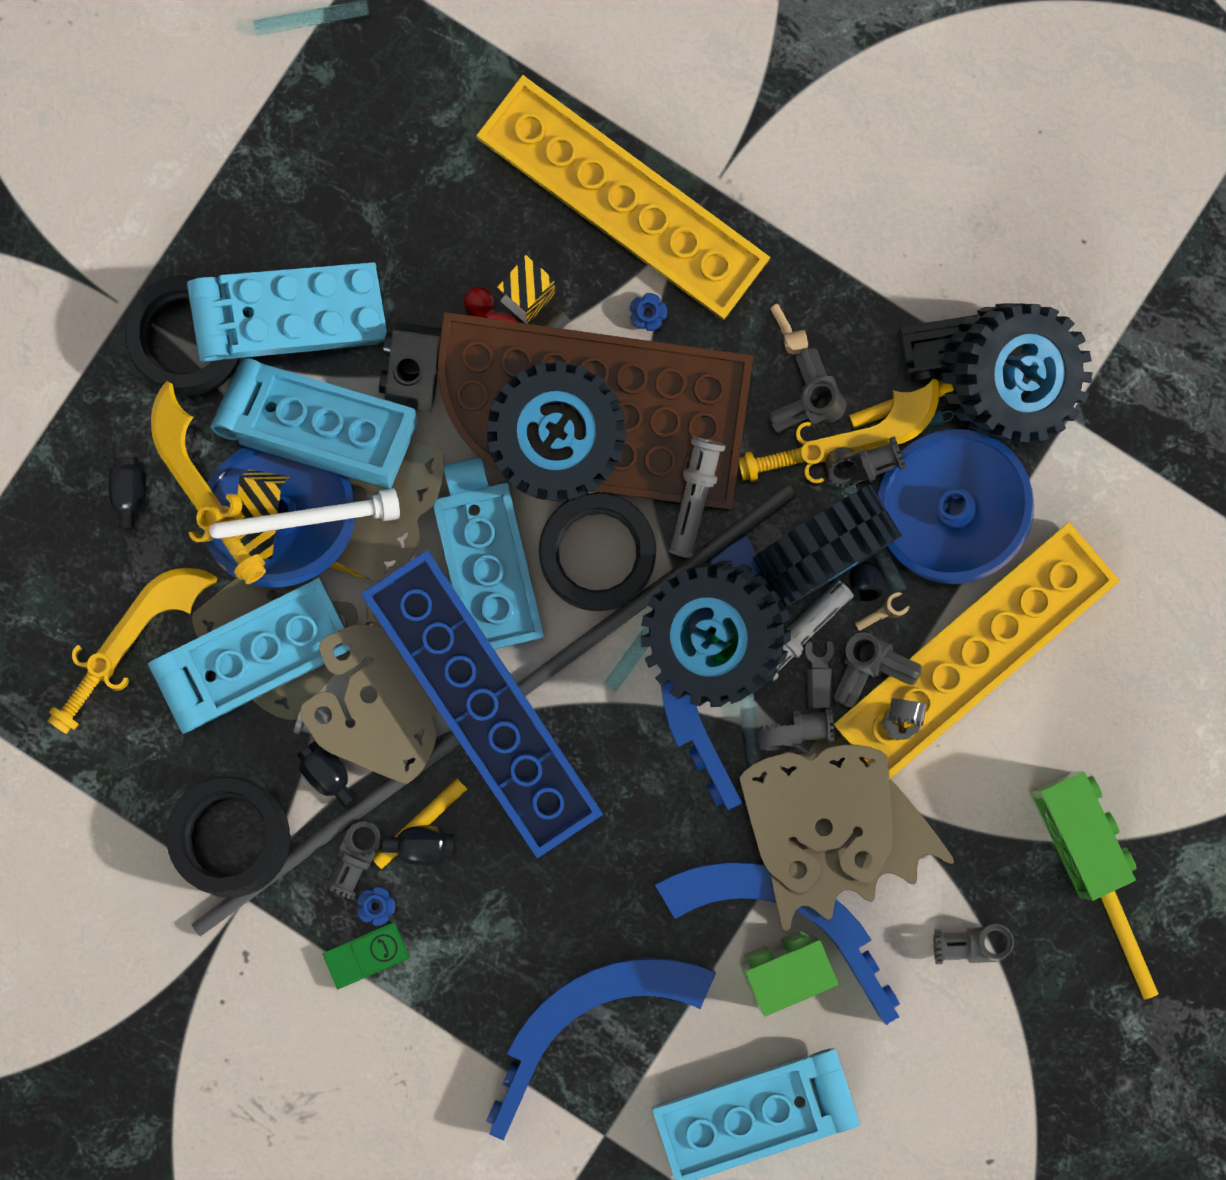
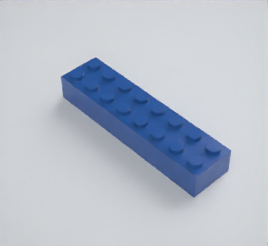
M428 549L361 593L536 858H539L603 815L601 809Z

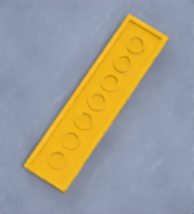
M524 75L521 76L476 135L480 142L723 321L770 260V256Z
M1070 522L1066 523L909 658L922 666L921 675L914 685H908L888 676L832 725L849 745L867 746L886 754L890 780L1120 582L1119 578ZM891 698L927 704L923 726L920 727L918 733L912 735L909 739L896 740L890 738L887 731L882 727V719L884 713L890 709ZM892 721V724L898 725V732L902 733L904 728L911 727V724H907V722ZM861 757L867 766L875 762V759L866 760Z

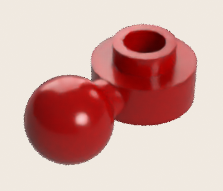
M474 287L465 294L464 308L471 316L517 322L508 313L494 311V297L488 289Z

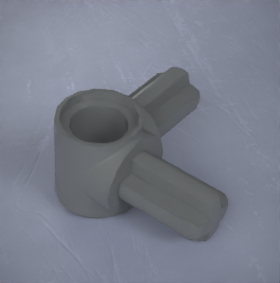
M815 348L803 349L796 355L798 366L805 381V385L800 393V400L770 413L771 424L777 433L785 432L807 421H811L813 425L820 422H836L845 413V399L839 392L834 377L827 376L819 353ZM828 394L832 395L829 405L824 408H817L821 397Z
M857 633L847 642L846 657L843 663L847 664L848 667L834 694V700L842 705L853 708L869 675L875 678V676L885 673L908 685H914L921 675L922 666L893 652L892 644L869 633ZM868 643H873L875 646L874 656L869 661L862 662L859 655L861 648Z

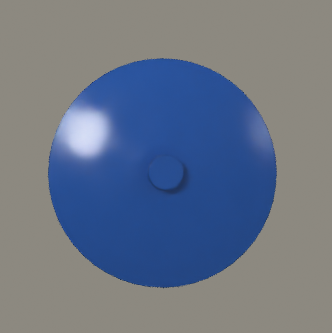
M949 429L928 434L911 443L900 452L907 468L903 470L895 468L885 472L880 483L878 497L902 534L899 539L888 545L892 554L902 565L920 577L931 581L960 584L985 578L1000 570L1016 556L1026 541L1032 526L1034 495L1024 466L1006 445L987 434L977 431Z
M244 447L228 457L213 472L207 482V485L220 504L229 508L230 502L226 496L227 494H237L239 477L248 469L290 477L281 486L278 513L356 502L348 477L250 447ZM356 518L276 530L272 559H264L266 573L259 580L251 583V585L286 587L305 582L321 574L340 557L347 547L353 534ZM200 528L201 534L204 535L205 530ZM214 538L210 542H205L208 551L217 564L231 576L237 578L234 570L238 563L225 544H223L221 538Z

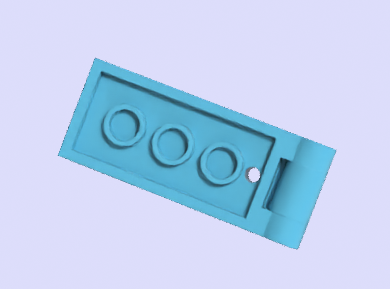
M375 262L220 275L218 278L203 277L187 282L199 361L202 362L378 345L385 340L387 329Z
M241 358L210 425V429L225 439L238 440L240 445L382 488L391 489L418 425V419L414 408L268 366L253 359Z
M317 578L148 663V666L182 734H185L324 665L325 663L319 650L321 641L326 636L346 627L322 579ZM340 643L335 646L333 653L338 658L351 650L345 643ZM210 671L216 673V679L213 682L209 681L207 677Z
M836 1048L825 1049L809 1056L805 1055L651 1106L675 1180H697L853 1129L861 1124ZM798 1096L804 1098V1102L801 1105L794 1104V1100Z

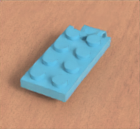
M481 457L444 465L450 495L441 498L438 496L433 508L452 587L494 650L545 638L508 481L505 480L501 481L500 484L488 486ZM472 506L480 508L478 515L472 516L469 514Z

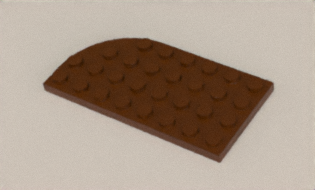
M444 312L438 356V377L441 396L452 424L461 438L488 464L498 469L490 455L487 440V421L492 403L500 389L515 374L523 369L526 370L533 367L534 364L564 361L567 364L575 366L578 364L586 367L589 372L594 375L598 374L604 379V383L610 390L613 389L617 395V401L620 408L623 409L625 416L626 441L623 445L620 461L607 480L592 491L681 503L687 482L683 479L684 476L682 474L683 470L689 466L693 445L690 443L691 438L700 437L726 445L725 451L720 452L715 476L718 477L717 483L714 484V487H709L705 506L732 510L754 355ZM549 403L542 406L540 412L544 416L552 413H561L563 416L556 425L550 423L546 425L545 428L550 433L543 443L538 436L537 424L530 423L527 426V437L531 447L538 455L548 460L560 461L571 457L572 450L569 447L553 450L550 449V446L557 438L566 439L567 435L564 434L563 428L569 420L574 425L575 438L578 440L584 439L585 426L581 416L574 408L563 403Z

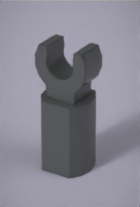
M827 641L825 655L817 657L812 652V642H806L804 655L811 663V669L806 670L807 709L834 708L833 669H828V662L834 655V645L832 641Z

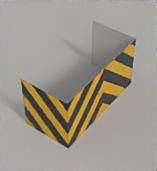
M527 255L497 287L505 294L501 302L526 324H529L555 295L554 279Z
M248 469L239 477L237 495L242 500V510L238 516L234 517V520L278 514L281 486L290 477ZM276 530L238 536L251 556L260 554L264 559H272Z

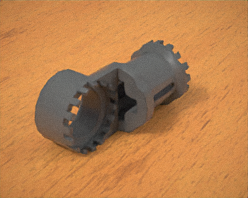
M895 436L890 437L889 442L869 450L861 448L854 451L851 448H837L830 452L825 460V468L829 480L836 487L840 485L841 488H845L846 485L851 487V485L867 479L871 482L876 480V476L895 468L903 470L907 467L902 454H897V452H900ZM850 461L854 463L853 467L846 473L834 471L835 466L840 462Z
M891 698L890 709L884 713L882 719L883 729L887 731L890 738L896 740L911 738L912 735L919 732L920 727L924 724L927 704ZM892 721L907 722V724H911V727L904 728L902 733L898 732V725L892 724Z
M826 708L824 712L804 714H801L799 710H793V725L783 724L781 726V724H777L775 726L772 724L771 729H769L768 725H765V729H763V726L757 727L758 750H787L793 748V745H801L802 741L826 739L828 743H834V726H830L834 723L832 708Z
M364 820L351 825L336 854L339 859L329 879H324L322 886L332 892L337 889L336 894L339 895L341 891V896L354 900L356 884L363 870L369 868L377 850L381 846V838L383 836L377 824ZM360 827H367L375 834V842L369 849H360L354 843V833ZM350 867V869H349V871H348V873H347V875H346V877H345V880H344V882H343V878H344V876H345V874H346L348 868Z
M999 924L967 928L966 932L943 933L941 929H934L933 943L937 944V946H933V949H937L934 951L935 964H943L944 960L967 959L969 963L999 962L1004 960L1014 948L1013 934L1008 928ZM992 932L1001 934L1006 940V949L999 954L989 952L984 944L986 935Z

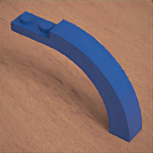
M747 536L729 546L711 561L712 564L721 560L732 561V567L744 564L752 568L750 575L753 577L762 574L753 559L756 553ZM700 608L692 617L689 627L690 640L691 634L700 629L695 625L714 614L711 608ZM671 682L661 686L663 708L676 746L679 747L692 741L694 748L688 752L698 771L706 769L712 781L706 787L716 807L724 804L726 810H730L741 804L742 802L705 731L697 706L689 704L691 696L685 695L678 699L670 694L675 686Z
M711 863L675 873L654 884L675 919L700 906L727 899H758L776 903L771 873L766 869L765 865L756 863ZM837 899L834 904L833 916L830 920L825 919L809 906H801L797 909V912L814 922L833 941L881 1021L887 1025L899 1018L895 1007L899 1006L900 1002L888 984L881 987L874 975L880 969L869 951L861 953L859 950L860 947L872 939L852 913Z
M630 958L595 967L560 986L531 1013L518 1031L508 1050L507 1055L519 1059L521 1062L519 1066L511 1063L502 1083L503 1086L509 1088L503 1102L495 1099L486 1122L493 1124L489 1134L504 1141L543 1053L560 1031L575 1018L603 1003L632 996L664 997L701 1009L716 975L715 970L696 963L673 958Z

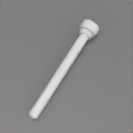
M394 488L378 490L377 495H371L370 500L214 523L210 526L209 533L211 537L220 539L373 515L374 519L381 518L383 522L397 520L400 516L399 502Z

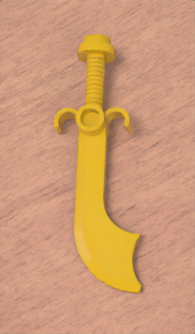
M932 379L925 387L914 392L892 390L893 404L889 414L882 422L873 427L813 441H804L800 436V431L803 427L811 425V422H804L795 431L796 440L802 445L800 448L772 454V456L757 457V459L754 458L752 451L744 452V457L739 458L738 465L742 481L750 479L751 483L759 481V472L789 466V464L805 463V478L811 483H820L824 479L822 477L813 479L809 475V468L813 464L825 462L829 453L837 448H851L854 451L861 448L869 450L889 442V438L895 436L898 445L915 438L929 425L935 415L939 402L938 380Z
M166 381L159 390L152 408V438L160 457L198 510L196 520L199 527L205 530V533L202 535L201 531L188 532L190 538L195 542H210L214 539L209 533L210 526L214 523L234 520V517L238 516L242 510V500L237 494H227L226 498L230 502V508L222 506L191 462L185 447V436L187 428L194 417L181 408L175 397L173 384ZM238 536L221 538L223 544H225L238 563L234 574L239 580H244L246 584H251L259 580L266 573L264 568L265 561L261 555L251 556Z
M177 568L164 572L151 580L137 596L98 652L92 655L86 663H81L78 660V655L82 651L81 646L77 645L73 649L72 659L74 663L80 668L88 669V672L61 710L54 706L48 712L51 716L47 722L67 735L70 729L75 730L79 725L73 720V716L76 715L75 713L83 705L82 703H85V700L92 693L96 684L100 681H105L110 689L115 691L123 690L129 683L128 678H123V681L117 685L111 684L110 678L118 663L147 623L157 614L169 610H178L191 615L192 606L197 596L208 586L216 584L218 577L201 569Z

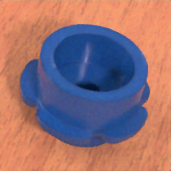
M646 293L643 297H636L630 304L629 309L632 312L630 320L638 329H646L647 331L657 330L661 327L662 320H665L667 317L666 304L661 303L660 297L656 294ZM646 309H651L652 314L646 315L644 311Z
M373 887L370 891L364 890L357 899L359 905L357 914L359 918L365 923L371 922L374 926L385 924L389 920L388 917L395 911L394 899L389 897V892L382 887ZM373 903L379 904L378 910L372 908Z

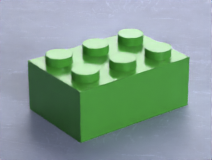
M1085 771L1070 772L1029 791L1079 898L1094 901L1136 881L1132 871L1137 869L1135 861L1127 848L1121 849L1115 837L1119 833V828L1112 814L1109 811L1104 813L1098 801L1102 797V793L1092 775L1087 777Z
M801 930L782 938L783 946L771 951L767 946H763L745 954L747 961L741 963L740 967L755 1003L764 1017L839 986L821 940L814 935H806Z

